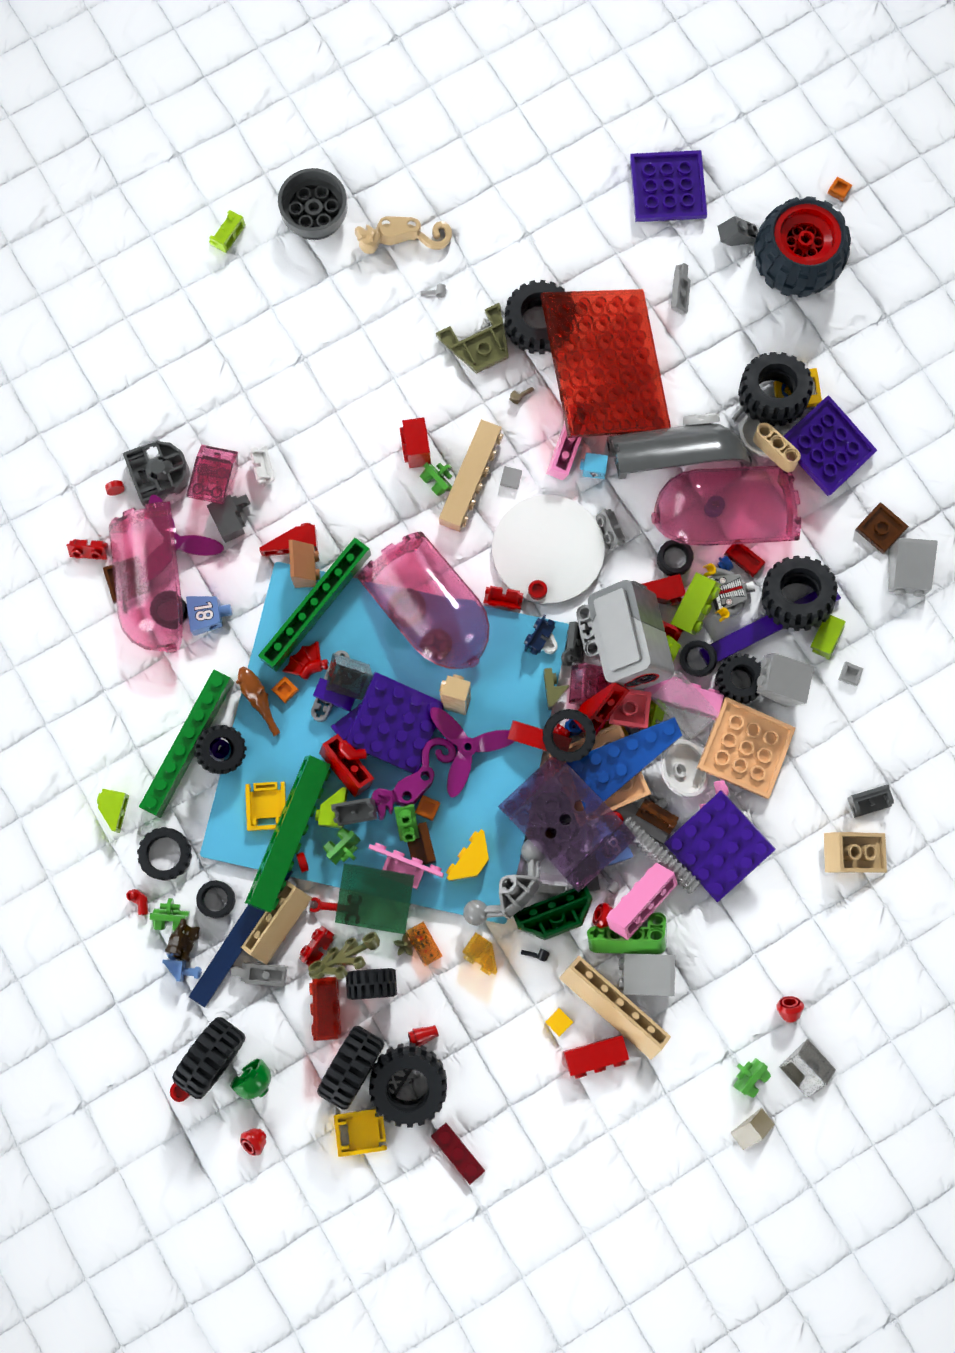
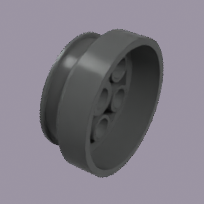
M307 168L293 173L283 182L278 193V207L284 224L292 232L308 240H321L331 236L339 229L347 215L348 202L345 188L334 174L324 169Z

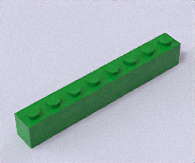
M354 537L258 656L262 662L277 672L371 556L369 547Z
M213 669L141 801L139 808L159 818L162 817L195 756L196 749H194V746L197 743V738L204 730L211 726L234 684L231 677Z
M311 755L304 757L245 904L265 912H271L272 909L275 910L279 901L277 898L278 894L286 885V874L291 871L294 865L293 857L301 848V837L306 834L309 827L307 824L308 820L316 811V806L314 805L316 800L322 796L324 790L322 786L324 781H327L330 776L331 770L329 768L331 764Z

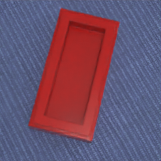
M738 539L724 553L725 556L752 577L766 563Z

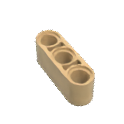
M769 423L759 424L753 437L755 445L785 472L794 471L801 457L800 452Z

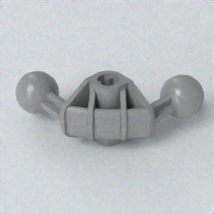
M537 838L525 841L522 845L521 853L528 862L527 876H504L499 882L500 905L487 906L480 900H472L464 907L463 915L465 920L471 925L478 926L483 924L487 918L505 917L506 919H511L513 915L521 911L531 898H534L539 887L542 886V881L539 879L540 862L546 856L547 849L545 844Z

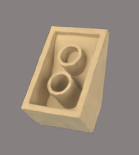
M824 833L825 873H886L885 833Z

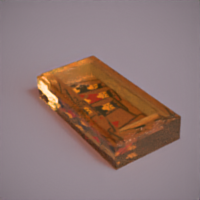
M424 921L406 931L424 967L443 957Z

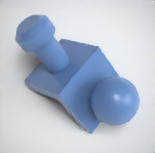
M166 953L170 960H162V963L165 964L176 981L184 982L185 976H194V979H199L202 975L200 967L186 968V961H176V958L172 957L174 955L172 953L171 955Z

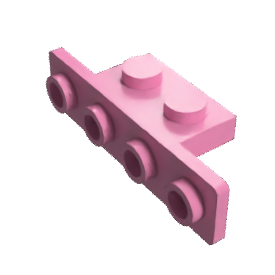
M375 843V846L369 845L370 850L387 856L380 873L384 877L418 889L424 871L441 878L444 876L440 867L432 864L430 867L422 865V860L414 857L409 860L404 858V853L394 850L393 853L386 851V846Z

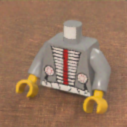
M712 563L703 566V568L708 570L707 573H704V576L708 577L711 575L710 579L721 584L718 597L713 599L715 614L722 617L719 621L722 622L725 619L736 617L748 600L747 593L755 592L754 582L743 583L740 574L717 568Z

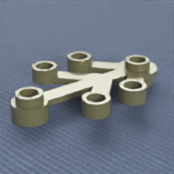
M370 932L366 934L362 939L363 944L361 945L358 944L356 938L352 937L346 940L345 945L340 951L338 947L330 948L322 961H315L309 966L310 978L321 979L325 975H335L337 979L346 977L348 974L344 966L334 967L335 965H353L356 970L363 968L366 965L363 957L352 956L367 948L369 950L377 949L380 946V939L377 933Z

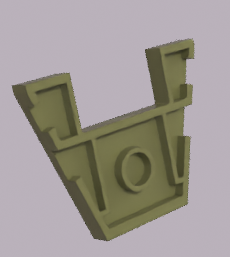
M500 303L484 309V313L492 326L464 340L458 341L451 326L436 332V337L476 374L509 358Z

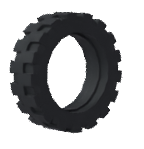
M565 709L556 712L547 720L543 729V742L546 750L554 758L565 762L578 761L587 756L593 748L596 731L593 722L586 714L578 710ZM564 719L578 721L585 730L586 739L580 749L573 752L561 750L553 740L555 726Z
M167 827L156 828L152 832L147 833L144 836L145 838L140 841V847L137 849V860L141 866L140 868L148 876L163 881L173 880L177 876L182 875L185 872L184 870L189 867L190 859H192V848L188 839L181 832ZM160 838H171L180 847V859L169 870L156 869L149 860L150 847Z

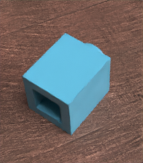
M586 453L585 459H581L580 470H583L582 477L605 479L608 455Z

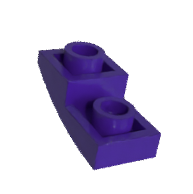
M323 678L319 679L313 697L329 702L333 706L349 712L357 696V693Z

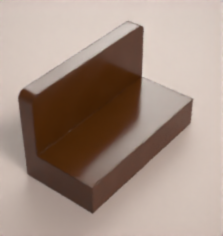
M419 823V838L407 842L411 859L414 857L422 860V865L434 863L436 858L427 823Z

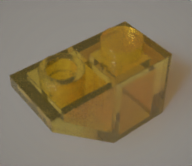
M475 932L462 951L465 954L464 959L471 964L475 962L482 966L480 970L488 976L491 973L496 975L497 966L493 945Z

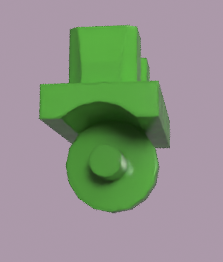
M426 462L423 465L425 470L419 477L427 484L433 478L437 481L431 488L437 496H441L446 491L450 492L452 485L444 476L448 480L452 478V475L449 473L452 467L449 464L443 466L441 463H438L436 466L440 470L438 471L432 464Z
M414 804L394 807L400 841L409 842L419 838Z
M343 827L337 833V836L341 839L337 845L332 841H328L323 846L327 853L326 856L335 865L340 860L345 862L349 857L354 861L356 857L353 853L358 849L356 845L361 841L352 830L349 831Z
M168 898L167 903H160V909H154L153 913H150V920H153L154 930H164L166 928V921H173L172 930L175 931L181 919L187 920L190 917V911L180 910L181 905L174 904V899Z
M757 1058L752 1063L748 1061L745 1066L739 1063L736 1066L740 1070L736 1076L738 1080L733 1086L744 1095L747 1094L754 1098L759 1091L754 1085L758 1079L765 1083L771 1077L767 1070L768 1066Z

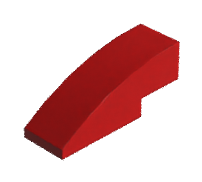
M512 721L507 739L547 751L543 742V729ZM553 733V740L556 746L568 752L572 738Z

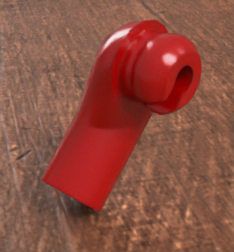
M346 740L340 741L338 745L339 751L346 759H366L365 749L355 750Z
M137 889L129 890L126 898L138 905V915H147V896Z

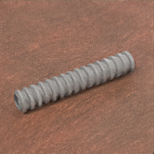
M627 817L619 827V831L622 830L624 835H628L627 838L632 839V843H636L638 848L641 847V851H645L647 856H651L650 859L655 860V863L674 872L678 885H682L684 890L687 889L688 894L693 893L701 881H697L695 875L692 876L690 871H686V867H682V863H678L676 858L673 859V855H669L667 850L664 851V847H660L659 842H655L654 838L649 837V833L646 834L644 829H640V825L637 826L635 821H631V817Z

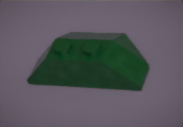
M586 884L522 908L521 911L513 915L518 929L540 939L548 940L582 926L593 898Z

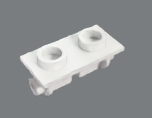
M267 445L259 450L257 447H253L250 449L251 452L249 454L252 464L258 465V467H254L256 481L262 484L263 487H266L275 480Z
M539 872L542 886L539 887L537 892L558 895L571 890L572 876Z

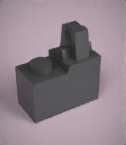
M229 494L206 505L225 543L245 534L243 527L246 525L240 513L243 512L244 507L251 504L246 494L238 498L237 496L231 497Z

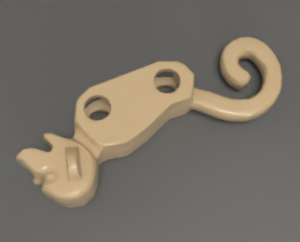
M397 216L381 218L376 229H373L368 224H366L365 229L358 226L355 228L354 233L357 241H359V247L366 254L374 253L379 244L395 245L407 240L416 239L420 240L430 249L440 250L447 247L452 238L451 227L446 222L439 221L434 224L432 229L433 237L439 239V230H444L445 238L442 241H433L421 232V223L418 219ZM385 220H387V221H389L391 224H388V223L382 224V222L385 221ZM413 221L416 226L407 223Z

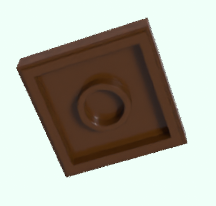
M880 502L857 526L855 531L884 554L909 526Z

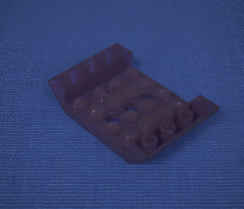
M553 756L498 806L578 893L636 839L624 822L566 762L560 761ZM583 801L586 804L583 811L575 810L574 805L576 802ZM562 815H569L571 817V822L568 825L560 823ZM549 828H553L557 832L556 836L552 839L545 836V832Z

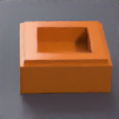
M837 176L827 194L843 202L852 184Z
M286 676L271 689L285 704L299 691Z
M422 795L415 814L433 821L441 803Z

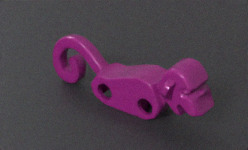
M439 737L429 740L422 750V767L418 772L400 780L391 791L378 788L372 793L371 798L375 800L376 812L380 820L385 818L386 809L392 815L394 804L401 807L415 804L431 787L435 774L433 769L429 767V753L434 746H443L449 751V754L443 755L442 750L438 749L435 753L436 758L442 763L452 762L456 756V749L449 740ZM426 775L429 777V780H422L421 777ZM408 795L411 799L406 801L402 797Z

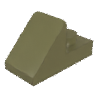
M545 668L543 675L548 710H552L567 692L570 685L554 687L557 684L556 673H552V668Z

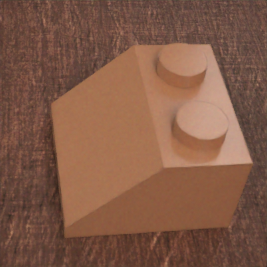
M289 540L290 575L294 587H314L317 584V580L321 579L320 569L316 568V562H319V551H315L313 544Z

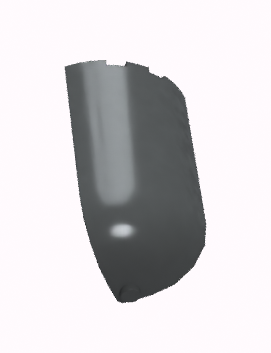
M717 423L685 425L608 436L606 439L609 457H617L614 458L619 479H626L629 473L715 461H740L742 473L748 472L752 466L751 456H748L744 443L736 433Z

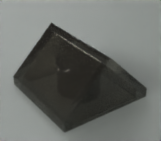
M333 653L326 690L362 700L373 676L370 665Z
M808 1039L778 1066L807 1098L826 1086L836 1071Z

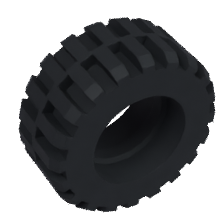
M532 280L529 281L528 285L523 283L520 285L519 290L515 289L512 292V296L507 300V306L505 307L506 333L508 337H511L514 345L519 344V349L523 351L527 349L529 350L528 353L531 354L539 352V355L545 354V351L552 353L555 351V347L560 349L564 345V341H568L570 333L573 331L575 319L574 303L571 301L569 293L564 294L565 289L561 286L556 287V283L550 281V284L545 283L546 280H540V282ZM541 306L550 309L556 315L557 320L549 327L534 328L524 321L522 315L532 307Z
M770 352L769 355L767 353L761 354L759 358L755 357L751 360V363L747 364L742 374L738 389L740 405L743 406L746 414H750L751 419H757L759 423H769L772 426L776 424L783 426L787 422L792 423L796 421V418H800L803 415L813 392L811 372L808 368L805 369V364L802 361H797V357L793 355L790 357L784 352H781V354H777V352ZM770 380L779 381L785 384L792 394L784 398L771 397L762 391L759 384Z
M799 555L793 556V559L786 557L782 559V563L778 561L773 565V568L768 570L763 582L762 605L763 609L766 610L767 616L769 618L773 617V622L776 625L782 624L783 628L787 630L794 628V631H800V629L808 631L811 630L812 626L817 628L821 626L822 622H826L829 619L830 614L834 610L838 585L832 572L829 573L830 568L825 564L822 566L820 560H811L809 556L800 558ZM802 583L811 587L816 592L817 598L806 604H797L786 599L781 590L789 584Z
M223 1017L215 1018L203 1030L178 1064L172 1076L173 1082L193 1098L202 1099L237 1055L245 1042V1034Z
M354 1026L327 1069L317 1089L318 1095L338 1108L347 1110L385 1045L384 1041L361 1026Z
M404 1043L397 1044L396 1049L390 1047L386 1050L385 1055L381 1054L378 1057L377 1063H374L369 1081L370 1101L372 1106L376 1107V1113L379 1116L383 1114L384 1120L388 1123L392 1120L395 1122V1126L401 1127L402 1124H407V1128H413L414 1123H418V1126L424 1125L426 1119L431 1121L435 1118V1113L440 1112L442 1103L446 1100L447 1075L443 1068V1063L440 1059L436 1058V1054L433 1051L428 1052L427 1047L423 1045L418 1048L415 1047V1043H409V1046L404 1047ZM403 1069L416 1070L427 1079V1090L424 1095L416 1100L404 1101L393 1096L389 1089V1081L392 1075Z

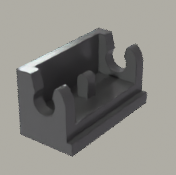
M889 784L847 797L854 818L892 807L894 803Z
M372 798L331 804L332 811L335 812L334 822L338 826L377 820L375 800Z

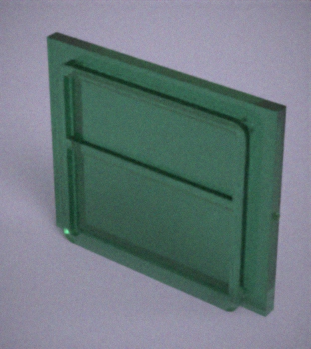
M344 863L335 923L405 935L415 875Z

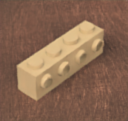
M447 675L446 681L442 680L439 690L443 708L466 715L471 700V682L464 680V677L460 675Z
M286 881L284 889L278 894L277 898L279 901L275 910L272 909L271 912L263 914L241 946L249 955L266 965L312 899L311 896Z

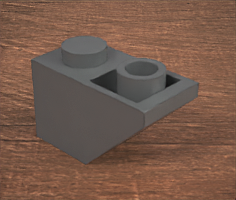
M736 216L717 226L721 243L729 246L755 243L758 234L755 224Z

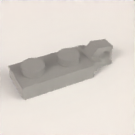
M686 263L675 266L672 286L671 309L681 315L688 313L691 280L688 278L689 265Z
M243 962L242 966H233L231 968V976L241 977V981L246 984L285 987L288 966Z

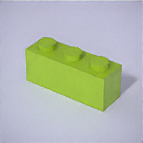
M696 572L670 624L694 636L696 633H699L703 627L702 621L705 615L707 616L712 609L711 603L713 599L717 598L721 588L719 587L721 584Z

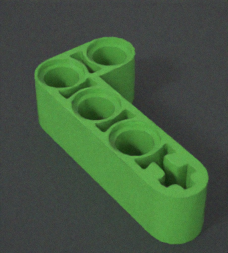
M660 912L652 913L648 918V926L639 927L629 940L612 931L609 926L604 928L593 926L587 931L589 949L594 953L661 954L666 950L667 945L666 916Z

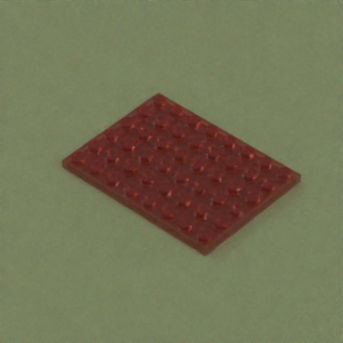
M644 290L543 292L541 294V301L568 438L618 435L670 428L671 424Z

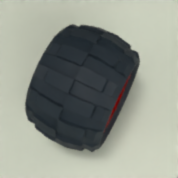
M806 196L804 199L795 197L785 201L783 205L780 204L766 216L755 240L754 254L759 274L765 277V282L770 288H776L781 291L780 294L786 296L792 294L797 295L798 298L807 297L812 293L816 294L823 291L838 279L850 255L851 237L849 227L845 225V217L840 211H836L833 208V204L826 200L824 202L816 200V197Z

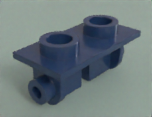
M545 614L542 619L538 618L533 626L535 631L532 635L528 634L523 643L526 645L525 651L530 648V652L534 655L540 653L546 643V640L542 639L541 636L549 638L555 629V622L551 619L546 621Z

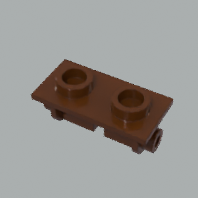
M646 798L636 813V816L669 835L679 819L676 815Z

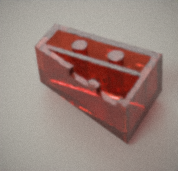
M336 977L312 979V983H309L310 995H313V1003L310 1004L311 1016H313V1024L311 1025L313 1041L340 1039L342 1034L338 979Z

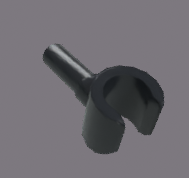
M540 948L538 954L521 950V955L530 956L543 962L547 961L550 955L548 951Z

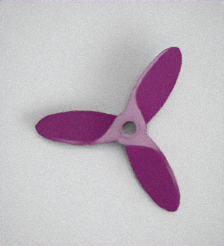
M157 495L150 496L149 509L151 517L163 537V543L145 562L140 573L141 583H148L155 579L167 566L174 552L178 550L199 556H213L224 551L223 545L214 539L198 535L180 536L177 534L174 520L166 504ZM172 539L176 540L174 545L169 544Z
M437 707L430 709L431 719L437 729L457 747L458 752L451 763L447 779V792L453 798L460 794L467 782L471 770L472 755L475 752L499 750L511 745L515 741L507 739L510 730H496L470 738L457 721L447 712ZM466 743L470 746L468 751L464 749Z

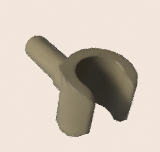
M530 387L520 394L514 390L510 394L509 400L514 404H519L523 397L534 391V388Z

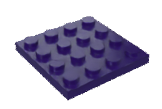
M701 150L630 154L635 222L707 218Z
M829 395L783 436L800 452L801 457L798 464L827 496L833 494L878 451Z
M374 672L346 741L354 749H365L366 754L414 774L418 772L422 762V750L425 744L431 740L436 728L430 716V709L437 707L443 710V703Z
M722 790L664 843L693 876H696L695 879L701 881L700 884L717 903L776 850Z

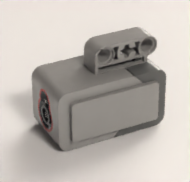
M622 580L591 594L588 598V605L584 604L578 607L576 617L584 652L587 656L601 660L604 677L608 682L619 683L628 689L642 690L668 680L673 676L674 665L657 596L653 591L648 590L647 586L636 581Z

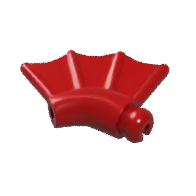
M316 641L310 646H302L297 654L290 656L288 665L282 671L299 675L304 680H308L313 673L327 670L329 662L327 659L321 660L319 642Z

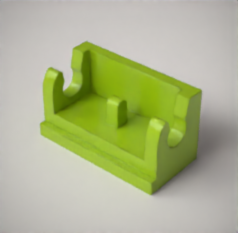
M231 210L227 212V218L216 234L209 237V243L227 253L246 226L243 216Z
M830 615L826 622H822L810 646L813 649L812 652L830 660L845 628L846 621Z

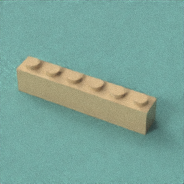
M482 419L480 420L440 514L439 524L459 532L462 527H466L469 519L467 514L469 510H473L476 500H474L476 493L480 494L483 486L481 481L489 473L490 467H488L490 461H494L497 453L495 448L497 444L500 445L504 434H502L501 426Z
M578 956L559 977L564 984L650 1060L661 1052L670 1040L671 1036L582 957Z

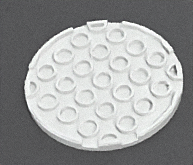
M558 495L533 496L515 504L499 521L492 540L493 563L502 582L508 589L519 590L520 593H524L523 599L537 604H560L583 594L598 577L604 560L605 546L603 534L595 518L579 503ZM535 580H541L547 586V594L541 600H534L528 594V587Z

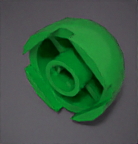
M257 1058L241 1069L243 1071L241 1076L238 1077L236 1075L230 1085L241 1098L247 1100L255 1099L258 1096L261 1098L269 1091L271 1071L262 1059L259 1060Z

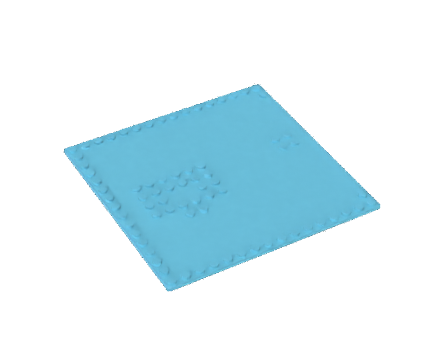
M282 562L274 564L248 668L259 678L265 692L269 695V708L280 734L273 736L266 721L241 692L233 728L237 732L239 731L242 734L240 736L245 739L244 745L247 747V751H245L246 756L242 760L243 763L236 770L220 774L200 855L203 858L257 870L260 867L274 830L247 831L245 785L250 784L251 792H254L253 783L277 782L278 790H281V782L285 781L287 801L304 757L311 755L326 762L319 754L321 746L324 742L337 735L331 728V725L349 713V711L333 706L328 719L324 722H317L312 717L311 709L316 699L313 697L319 679H324L327 670L313 673L308 680H304L299 675L282 671L288 665L289 657L276 672L262 662L258 656L314 588H295L290 575V564ZM320 571V577L322 578L326 572ZM352 578L290 654V656H293L299 652L302 646H310L316 641L319 642L321 660L327 659L329 664L335 652L340 650L347 652L351 661L341 686L357 693L351 711L362 703L374 672L441 701L439 690L442 680L446 681L447 675H460L464 677V680L471 682V700L467 713L462 715L445 710L444 708L443 710L457 721L468 737L474 738L491 731L510 730L513 720L544 729L547 720L551 717L552 710H548L543 671L545 668H552V673H556L558 684L562 665L561 656L565 651L569 624L554 621L555 629L552 633L558 645L557 651L554 654H547L542 650L537 655H534L530 652V648L525 651L526 645L523 643L528 634L532 635L535 631L533 626L540 617L419 592L425 601L426 613L418 624L404 627L393 620L389 610V602L392 596L404 588ZM404 597L398 601L396 610L401 617L412 618L417 614L419 605L414 598ZM440 629L451 638L452 648L445 658L439 660L430 659L424 654L421 641L424 635L431 630ZM434 637V644L431 646H435L440 651L439 648L442 642H438ZM344 655L341 658H337L339 661L338 667L333 666V668L343 671V669H340V665L342 662H346ZM336 672L331 673L329 676L331 682H337L340 678V675ZM285 676L299 689L286 704L271 690ZM319 701L322 707L319 711H315L318 717H320V715H325V713L323 712L324 705L328 707L329 704H324L321 701ZM436 727L431 739L437 737L445 738ZM515 741L511 745L499 750L475 752L472 755L471 770L467 782L460 794L452 798L447 792V779L452 762L442 763L435 755L438 749L442 750L443 755H448L449 751L440 745L434 746L429 753V767L433 769L435 776L431 787L423 795L441 804L433 821L417 814L416 820L418 826L419 823H427L436 862L426 864L425 866L430 867L432 864L442 868L443 878L424 871L418 889H414L380 875L387 856L370 850V844L374 846L375 843L386 846V851L392 853L394 850L405 854L404 858L411 860L407 842L400 841L394 807L401 806L397 804L393 806L392 815L386 809V816L383 820H380L377 814V820L344 825V828L349 831L352 830L361 841L356 845L358 849L353 853L356 857L354 861L349 857L345 862L340 860L336 865L326 856L327 853L323 846L328 841H332L337 845L341 841L337 836L341 829L320 827L318 821H315V811L314 815L308 820L307 824L309 827L306 834L301 837V848L298 852L304 853L309 870L301 873L295 854L292 860L294 865L291 869L294 872L291 877L463 915L465 905L472 900H480L487 906L500 905V880L507 875H517L521 848L524 843L543 750ZM466 743L464 749L467 751L470 749V746ZM231 747L228 755L224 758V760L228 759V757L230 756ZM368 755L366 760L359 759L374 777L370 788L357 797H354L348 790L347 802L371 798L372 793L378 788L391 791L400 780L412 773ZM329 768L331 770L330 776L327 781H324L322 786L324 789L322 796L316 800L314 805L316 810H320V805L342 787L347 788L331 768ZM424 775L421 779L426 781L429 780V777ZM408 795L402 797L406 801L411 799ZM420 797V799L414 804L415 811H416V808H417V806H418V804H419V802H420V800H421V797ZM276 818L258 819V826L276 825ZM482 829L485 833L489 857L485 867L477 877L455 881L447 880L448 874L446 871L452 863L456 865L460 859L457 856L462 848L465 847L467 849L471 844L469 839L472 834ZM505 917L487 918L486 921L505 924L507 919Z

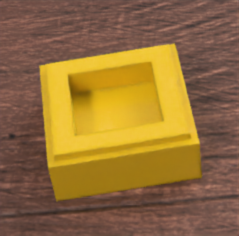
M558 1008L545 1023L560 1037L573 1021Z

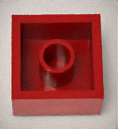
M425 417L402 420L403 427H399L404 462H408L409 469L423 467L426 462L431 464Z

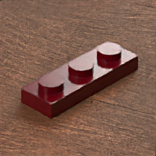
M447 1122L431 1135L432 1139L469 1185L485 1172L482 1165Z

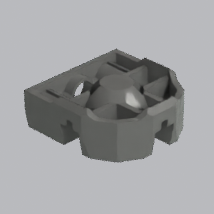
M155 440L123 453L139 499L144 507L149 506L151 495H157L164 500L167 494L175 493L178 495L187 487L190 477L189 466L183 452L172 443ZM152 446L157 447L160 456L150 459L147 450ZM183 461L182 465H179L177 467L173 466V464ZM144 470L146 473V477L149 480V482L143 484L142 478L139 474V472ZM152 473L157 475L158 479L152 478ZM163 481H170L171 487L162 490L160 484H163Z

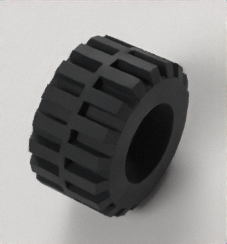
M740 653L730 656L717 670L715 686H718V691L724 697H728L741 704H748L760 695L757 693V680L761 672V662L757 663L755 661L757 658L754 656L749 658V654L741 656ZM734 670L746 672L751 680L750 687L747 689L737 688L731 681V672Z
M216 725L204 730L197 738V743L194 746V749H196L194 754L198 759V764L204 770L213 774H226L236 770L243 763L242 760L245 759V751H247V747L244 745L245 739L240 736L242 734L239 731L237 732L235 728L228 727V725ZM224 738L229 742L231 753L228 759L216 761L212 758L209 748L214 739Z
M393 968L349 971L346 975L347 999L359 1000L394 997L397 995L396 970Z

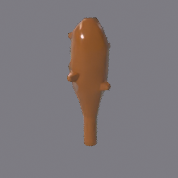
M244 666L239 668L236 683L240 685L242 694L266 721L273 736L280 734L272 718L268 702L269 695L265 692L264 686L249 668Z

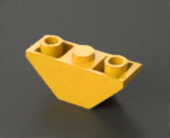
M482 829L472 834L469 839L471 844L467 849L465 847L462 848L457 856L460 859L456 865L453 863L446 871L448 874L447 880L455 881L477 877L485 867L489 857L485 833Z

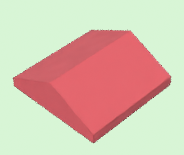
M629 689L628 694L610 716L609 724L646 729L649 722L651 692Z

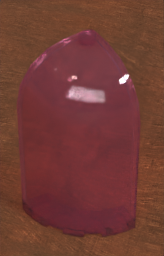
M778 465L694 469L681 472L668 480L658 494L654 512L651 514V521L665 537L688 545L712 546L799 541L801 517H798L797 505H800L798 490H794L792 482L795 481L792 472H785Z
M170 501L145 504L146 508L139 510L131 508L122 512L123 516L120 518L114 517L109 524V537L117 614L122 632L132 643L145 650L174 653L180 649L182 644L183 614Z
M422 531L406 535L402 538L403 541L396 545L391 543L380 551L382 555L375 561L370 560L357 577L409 643L424 658L436 665L449 669L475 667L479 663V659L489 641L490 627L486 610L479 598Z

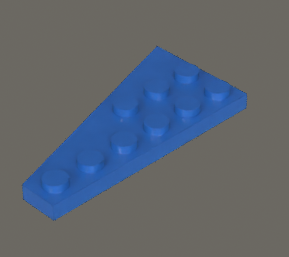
M675 717L591 750L581 760L566 762L587 816L683 736Z

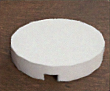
M718 413L694 414L683 417L684 425L720 421Z

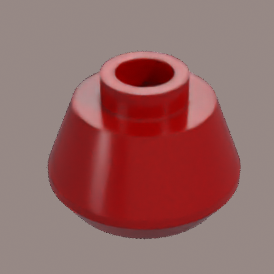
M608 903L599 904L594 911L593 924L598 928L609 926L606 917L613 908Z
M786 996L777 1002L776 1009L783 1020L792 1023L800 1019L804 1010V1003L797 997Z
M250 1129L241 1134L240 1143L248 1154L259 1156L266 1145V1134L261 1129Z

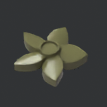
M404 933L402 941H393L397 947H400L397 952L398 956L404 952L413 956L411 947L415 946L416 940H409L407 934Z

